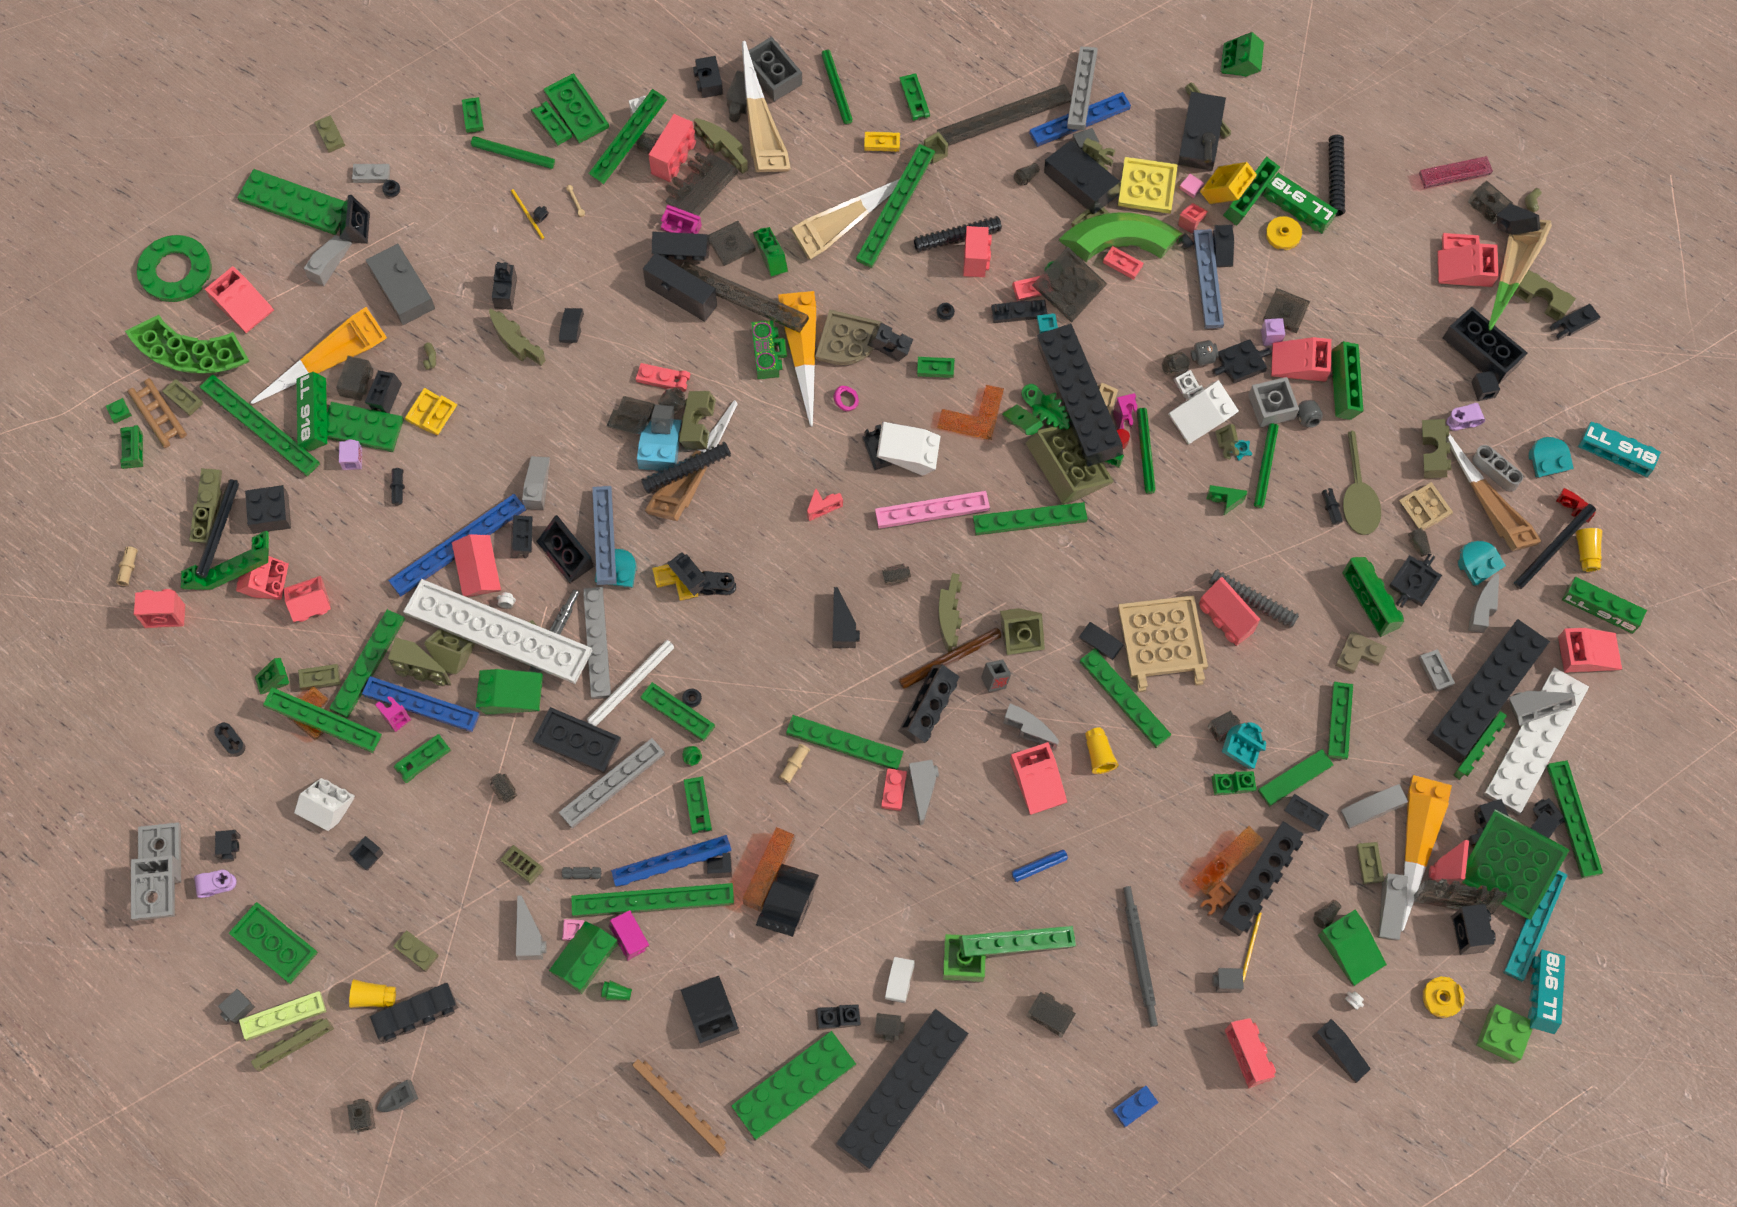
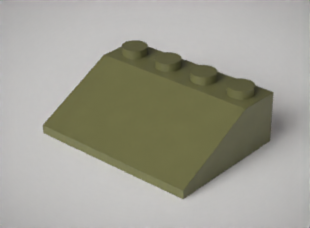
M1068 423L1069 429H1060L1057 426L1038 430L1026 442L1027 447L1062 504L1076 501L1114 482L1102 462L1087 467L1070 423Z

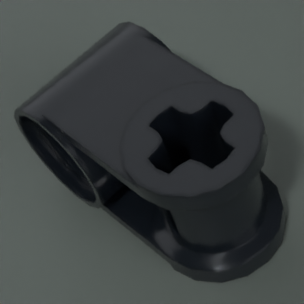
M702 572L710 583L699 593L704 595H731L736 591L735 579L731 573Z

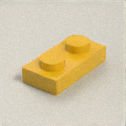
M865 132L864 151L899 152L900 133Z

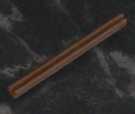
M996 627L899 679L901 687L905 689L926 678L933 665L943 664L947 667L1001 638V631Z

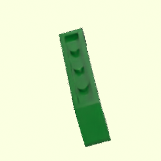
M264 531L252 537L250 550L210 568L205 579L197 577V565L181 571V588L212 590L267 564L269 559V532Z

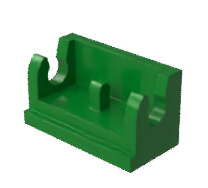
M138 425L121 428V468L143 467V432Z

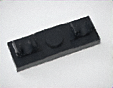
M1045 299L991 304L993 323L1036 320L1037 315L1048 314Z

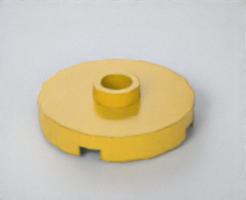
M1286 216L1274 218L1268 224L1266 230V239L1269 244L1279 250L1280 248L1284 250L1295 248L1302 237V228L1299 223L1293 218Z
M1440 976L1434 978L1426 984L1423 990L1425 1007L1431 1014L1437 1017H1452L1464 1005L1465 995L1463 989L1450 977ZM1440 995H1444L1446 1000L1442 1001Z

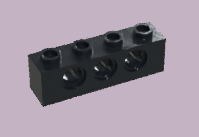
M943 664L933 665L898 731L915 744L926 743L932 735L931 732L934 726L940 720L942 710L948 705L949 697L956 689L957 681L960 677Z

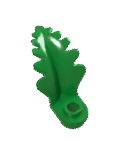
M1027 384L1022 388L1021 396L1033 408L1032 415L1036 417L1040 414L1039 420L1043 421L1047 418L1046 423L1048 425L1053 422L1054 427L1059 425L1060 429H1069L1068 423L1070 419H1066L1068 413L1063 412L1066 407H1058L1062 400H1054L1057 395L1056 393L1045 395L1034 384ZM1033 390L1034 394L1030 397L1028 392Z

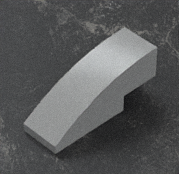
M1495 574L1478 596L1472 609L1468 631L1484 633L1488 628L1489 616H1493L1497 611L1499 574Z
M1011 703L1009 704L1004 724L1021 729L1019 735L1021 738L1040 745L1049 742L1051 749H1057L1059 740L1043 722L1024 709Z
M1400 784L1342 809L1341 813L1350 829L1404 807L1408 801Z

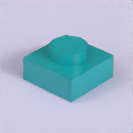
M1055 313L1037 315L1039 334L1058 328Z

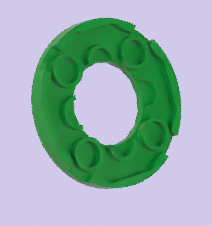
M170 235L155 240L142 252L137 263V277L143 289L150 296L152 295L164 302H179L195 296L202 290L205 282L209 280L212 271L211 259L204 246L197 240L183 235ZM170 253H181L191 260L189 274L178 282L163 281L156 274L157 265L163 257Z

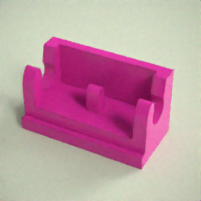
M667 205L661 218V222H663L661 230L666 232L698 234L702 226L700 216Z
M1135 393L1117 397L1113 416L1118 429H1124V420L1129 421L1130 427L1133 425L1132 410L1134 412L1137 411Z
M387 697L389 702L392 703L389 708H386L380 701L375 706L384 720L397 732L411 719L402 705L400 706L392 697Z
M630 910L610 920L608 927L614 938L617 939L618 945L627 961L646 951L645 948L649 947V943Z

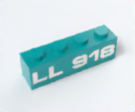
M1592 421L1586 427L1578 445L1579 448L1647 478L1653 472L1661 454L1660 451L1652 446L1644 445L1634 438H1628L1618 431L1610 430L1603 427L1600 423Z
M1541 949L1538 956H1534L1532 960L1534 973L1531 976L1530 984L1533 985V989L1529 996L1532 1006L1528 1012V1019H1531L1530 1028L1554 1035L1562 1024L1566 959L1564 955Z

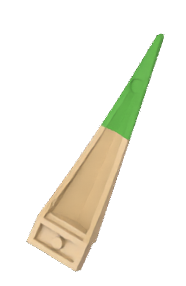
M1540 220L1541 229L1539 231L1516 235L1509 234L1501 278L1489 322V330L1497 322L1545 244L1546 237L1552 226L1550 220Z

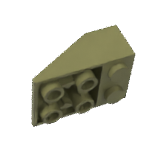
M395 638L388 660L397 675L407 677V675L413 676L416 680L423 682L426 680L433 681L438 686H451V681L446 671L415 642Z

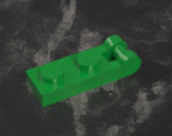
M917 74L899 77L912 121L918 120L920 117H930L929 108Z
M547 101L541 103L540 107L531 109L534 118L539 121L557 146L572 138V133Z
M437 734L396 763L394 769L398 773L400 772L402 780L408 783L451 750L442 737ZM411 764L413 768L408 771L406 767Z
M703 776L684 779L692 834H697L698 831L706 830V832L712 831ZM704 817V822H696V818Z

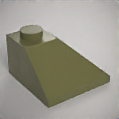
M1020 608L1000 611L1001 629L1007 655L1045 649L1042 613Z
M438 629L425 641V646L434 661L450 674H457L465 667L476 644L442 629Z

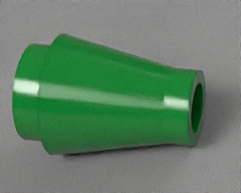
M611 980L609 982L604 981L601 997L606 998L605 1000L630 1001L632 989Z

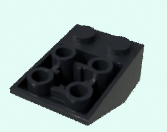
M720 976L681 989L701 1048L740 1033Z

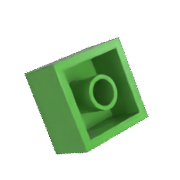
M945 934L943 980L983 982L985 978L986 955L962 957L959 937L963 935Z
M1496 1004L1489 1009L1476 1046L1512 1063H1516L1522 1059L1533 1028H1530L1531 1020Z

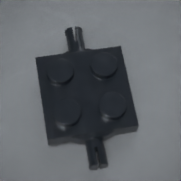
M1251 339L1218 351L1221 366L1212 369L1214 376L1226 373L1235 384L1266 372L1267 366L1263 361V357L1271 355V350L1268 347L1258 351Z
M1429 553L1424 561L1417 560L1410 555L1408 556L1389 585L1390 588L1401 595L1396 602L1397 606L1403 608L1407 600H1411L1421 607L1423 606L1442 576L1430 566L1435 559L1434 555L1431 557L1432 554Z

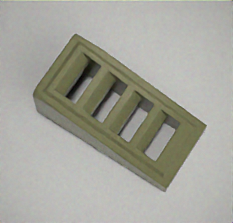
M514 845L500 859L502 863L530 885L544 870L539 863ZM516 852L517 855L509 862V857ZM520 857H522L523 859L519 862V864L517 866H514L515 862ZM527 861L528 864H527V865L525 866V868L521 871L520 868H521L522 865ZM531 866H533L534 868L531 870V872L528 875H526L525 873L528 871V869Z

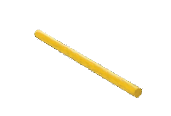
M512 189L511 192L514 195L515 199L523 209L524 213L526 214L531 224L539 234L540 238L544 239L545 237L543 236L542 232L534 222L533 218L525 208L524 204L516 194L515 190Z
M1259 913L1256 917L1243 968V982L1246 977L1262 913Z

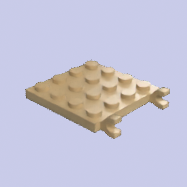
M1194 596L1118 604L1131 678H1137L1138 692L1146 691V687H1148L1146 676L1194 671L1195 685H1203V681H1205L1203 670L1208 668Z

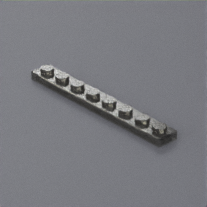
M1065 84L940 128L937 132L942 135L948 146L1071 102L1072 97Z
M684 261L680 266L682 269L716 288V296L800 333L809 320V316L803 312L692 263Z

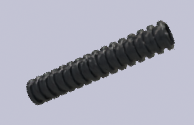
M1336 134L1328 139L1329 204L1338 210L1336 216H1341L1346 212L1344 137Z
M998 216L990 217L989 220H979L978 223L974 221L973 224L968 223V225L963 224L962 227L959 225L957 228H947L946 231L943 229L941 232L936 231L935 234L931 232L930 235H920L919 238L916 236L914 237L915 249L919 253L921 250L926 251L927 248L930 250L932 247H942L943 244L945 246L948 243L953 244L954 241L955 243H958L959 240L962 242L966 238L967 226L989 227L988 235L991 232H1000L1002 229L1000 218Z
M723 441L721 445L717 444L715 448L712 446V449H706V452L701 451V454H695V457L690 456V459L687 460L686 458L684 462L679 461V464L675 463L673 467L668 466L669 469L664 468L662 472L658 471V474L653 473V476H647V479L642 478L641 482L646 493L650 494V491H656V488L661 489V486L664 485L665 487L667 483L672 484V481L676 482L678 478L683 479V476L687 477L689 473L694 474L693 472H698L700 468L703 470L705 466L709 467L711 463L714 465L716 461L720 462L722 458L724 460L727 456L731 457L727 444Z

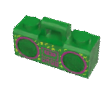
M772 320L751 322L757 379L779 378V370L783 369L782 360L778 358L787 357L785 339L779 338L778 327H774ZM778 345L779 352H775L774 346Z

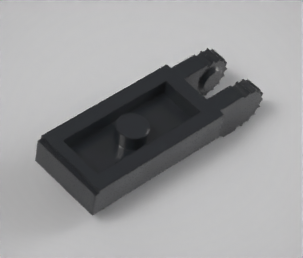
M1588 304L1553 323L1549 328L1551 331L1563 327L1564 330L1556 335V338L1560 340L1590 326L1601 317L1594 307Z

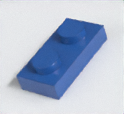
M1145 1086L1112 1111L1125 1128L1159 1102L1148 1087Z

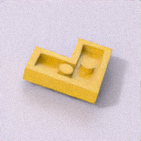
M668 564L652 568L657 588L676 584L680 601L698 597V593L694 596Z

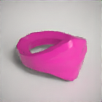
M839 386L835 390L833 395L835 404L843 411L855 410L859 402L856 391L848 386ZM844 391L851 393L854 397V404L850 407L845 406L841 401L840 394Z

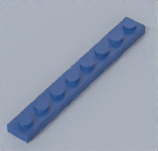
M515 494L511 495L389 579L390 584L400 597L419 585L421 579L426 580L455 560L452 542L470 534L491 535L513 520V515H520L526 511L525 506Z

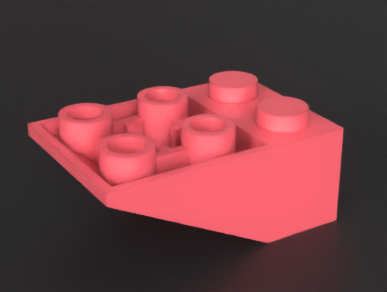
M1473 244L1438 251V283L1493 287L1498 278L1497 245Z
M234 266L205 288L210 300L245 333H248L274 311L270 304Z
M1311 337L1272 344L1271 377L1327 381L1331 372V339Z
M1567 628L1558 636L1564 673L1622 670L1616 633L1589 628Z
M1049 742L1011 754L1010 764L1030 815L1067 803L1056 760Z

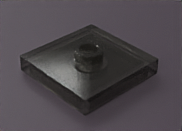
M739 221L709 234L710 245L724 266L756 251L754 244Z
M1276 288L1263 320L1283 318L1284 329L1297 333L1310 301Z

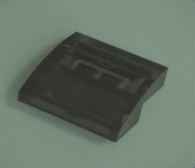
M623 396L618 410L613 409L607 427L640 435L651 421L655 404Z

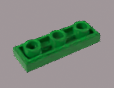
M1018 404L1002 413L1006 421L1027 436L1037 433L1038 429L1043 426L1041 420Z

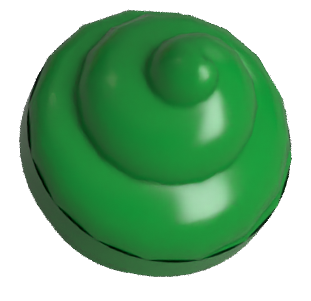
M688 746L684 747L682 758L686 764L694 766L701 761L702 754L698 747Z

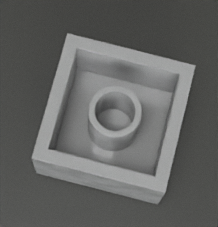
M1287 377L1252 385L1248 396L1260 427L1296 418L1299 407Z

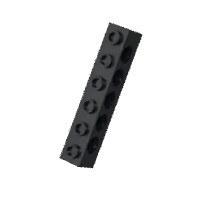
M1284 821L1281 823L1219 923L1238 936L1243 931L1246 933L1249 931L1253 924L1250 921L1253 915L1257 917L1263 908L1260 905L1262 900H1268L1273 892L1271 889L1274 882L1278 884L1283 876V873L1280 871L1284 866L1286 868L1293 860V857L1290 855L1294 850L1298 851L1303 844V841L1300 840L1303 833ZM1279 844H1285L1288 850H1281ZM1269 860H1275L1278 867H1272L1269 864ZM1259 876H1265L1268 883L1260 882ZM1248 892L1256 893L1258 899H1251ZM1238 909H1245L1247 916L1240 915Z

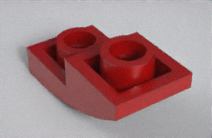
M1563 488L1556 500L1562 506L1572 508L1571 515L1574 517L1588 505L1585 500L1566 488ZM1594 512L1593 515L1586 522L1589 523L1596 512Z

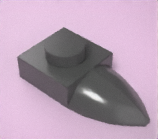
M405 1080L388 1091L379 1102L377 1111L390 1112L396 1109H403L418 1100L412 1081Z

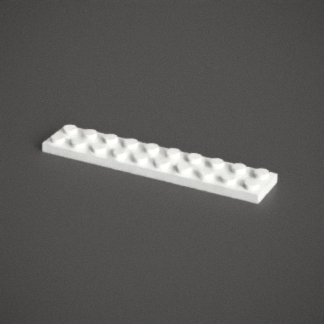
M421 579L403 611L407 616L573 684H576L593 651L591 647Z

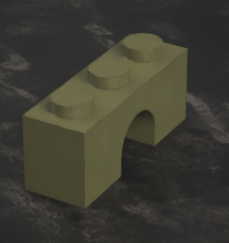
M1528 270L1514 292L1515 296L1527 303L1534 297L1544 298L1548 303L1544 313L1556 321L1565 316L1576 299L1570 293L1561 290L1555 284L1548 282L1540 277L1539 274L1533 273Z
M689 391L688 398L685 400L686 408L682 416L679 442L686 450L707 449L710 432L703 424H698V422L705 416H713L716 399L710 391Z
M1445 419L1422 420L1423 445H1433L1437 448L1433 453L1424 454V479L1447 477V471L1451 470V459H1447V454H1450V442H1446V437H1449V425L1445 426Z

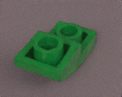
M1254 771L1214 774L1211 776L1214 795L1241 794L1257 790Z

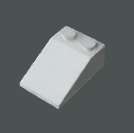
M1218 380L1204 387L1169 412L1168 415L1187 444H1190L1225 422L1239 410Z
M883 422L877 457L924 476L936 470L940 436L925 429Z

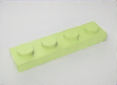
M318 991L240 1019L239 1022L244 1039L247 1041L325 1013L326 1008L322 994Z

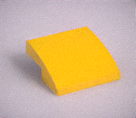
M424 388L406 415L405 420L425 431L439 435L457 407V404L442 395L439 397Z

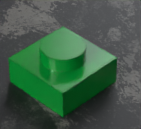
M123 398L106 405L114 424L132 416Z

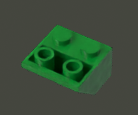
M1253 32L1225 42L1223 45L1221 73L1248 77L1261 72L1264 42Z

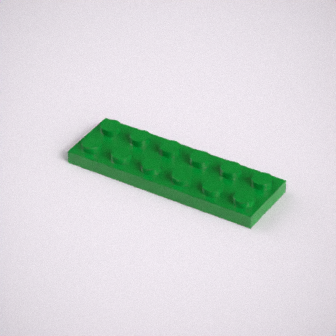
M256 169L252 170L237 197L240 202L332 235H336L340 229L342 206L345 202Z
M830 1031L731 1105V1107L753 1138L758 1140L855 1067L856 1063L834 1033Z

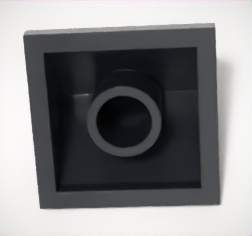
M348 195L342 206L339 239L368 244L370 212L353 195Z

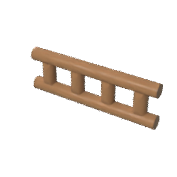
M148 378L144 381L145 388L138 392L134 388H130L127 392L162 446L167 448L170 446L168 439L177 434L180 438H184L187 436V433L152 380ZM151 393L155 401L145 406L141 398ZM160 407L164 414L154 419L150 412ZM169 420L173 428L163 433L159 426Z

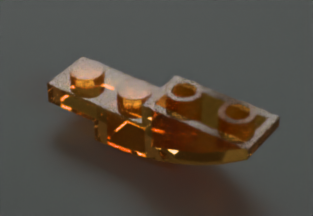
M1248 826L1192 881L1207 895L1221 880L1225 879L1245 860L1263 839Z

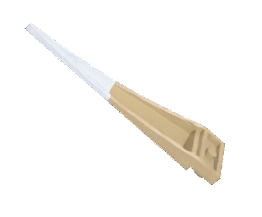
M743 41L742 55L750 147L756 172L789 171L791 168L788 152L770 114L746 42Z
M900 179L807 218L792 227L790 230L808 260L825 251L890 196Z

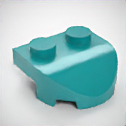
M1540 438L1534 442V445L1529 450L1528 457L1529 460L1532 459L1536 477L1574 469L1569 447L1558 438Z
M1469 542L1460 549L1459 569L1465 571L1473 586H1477L1506 566L1497 549L1488 542Z
M615 549L617 584L607 585L633 588L637 562L627 550Z
M1252 722L1233 726L1227 733L1222 753L1249 770L1255 769L1260 751L1266 750V741L1263 740L1261 735L1263 730Z

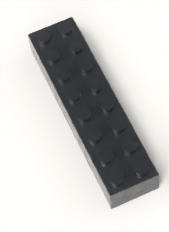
M1072 323L1038 334L1039 350L1059 399L1062 400V406L1066 407L1064 411L1068 413L1067 418L1070 419L1069 423L1087 467L1123 455V444Z
M1517 619L1427 738V741L1460 763L1550 641Z
M935 1009L836 1143V1147L870 1172L965 1042L969 1033Z

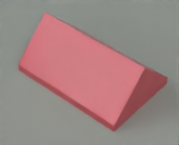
M470 534L452 542L462 595L472 597L501 591L490 535Z

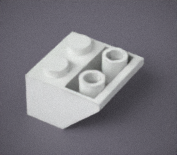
M321 778L300 793L294 813L329 831L340 822L354 800L355 795Z

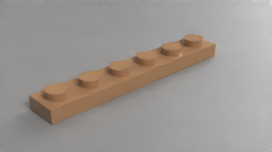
M637 1059L632 1064L633 1068L720 1156L727 1151L724 1146L726 1142L718 1134L714 1136L709 1131L711 1127L705 1120L700 1122L695 1117L697 1113L689 1104L685 1107L680 1102L682 1097L675 1090L670 1092L665 1087L668 1083L660 1075L656 1077L651 1072L653 1068L646 1061L642 1063Z

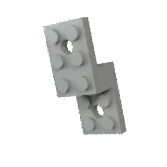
M178 822L138 827V859H131V920L139 921L175 917V883H181V824ZM159 840H163V848L160 850H156V842ZM152 893H157V900L153 903H149V895Z

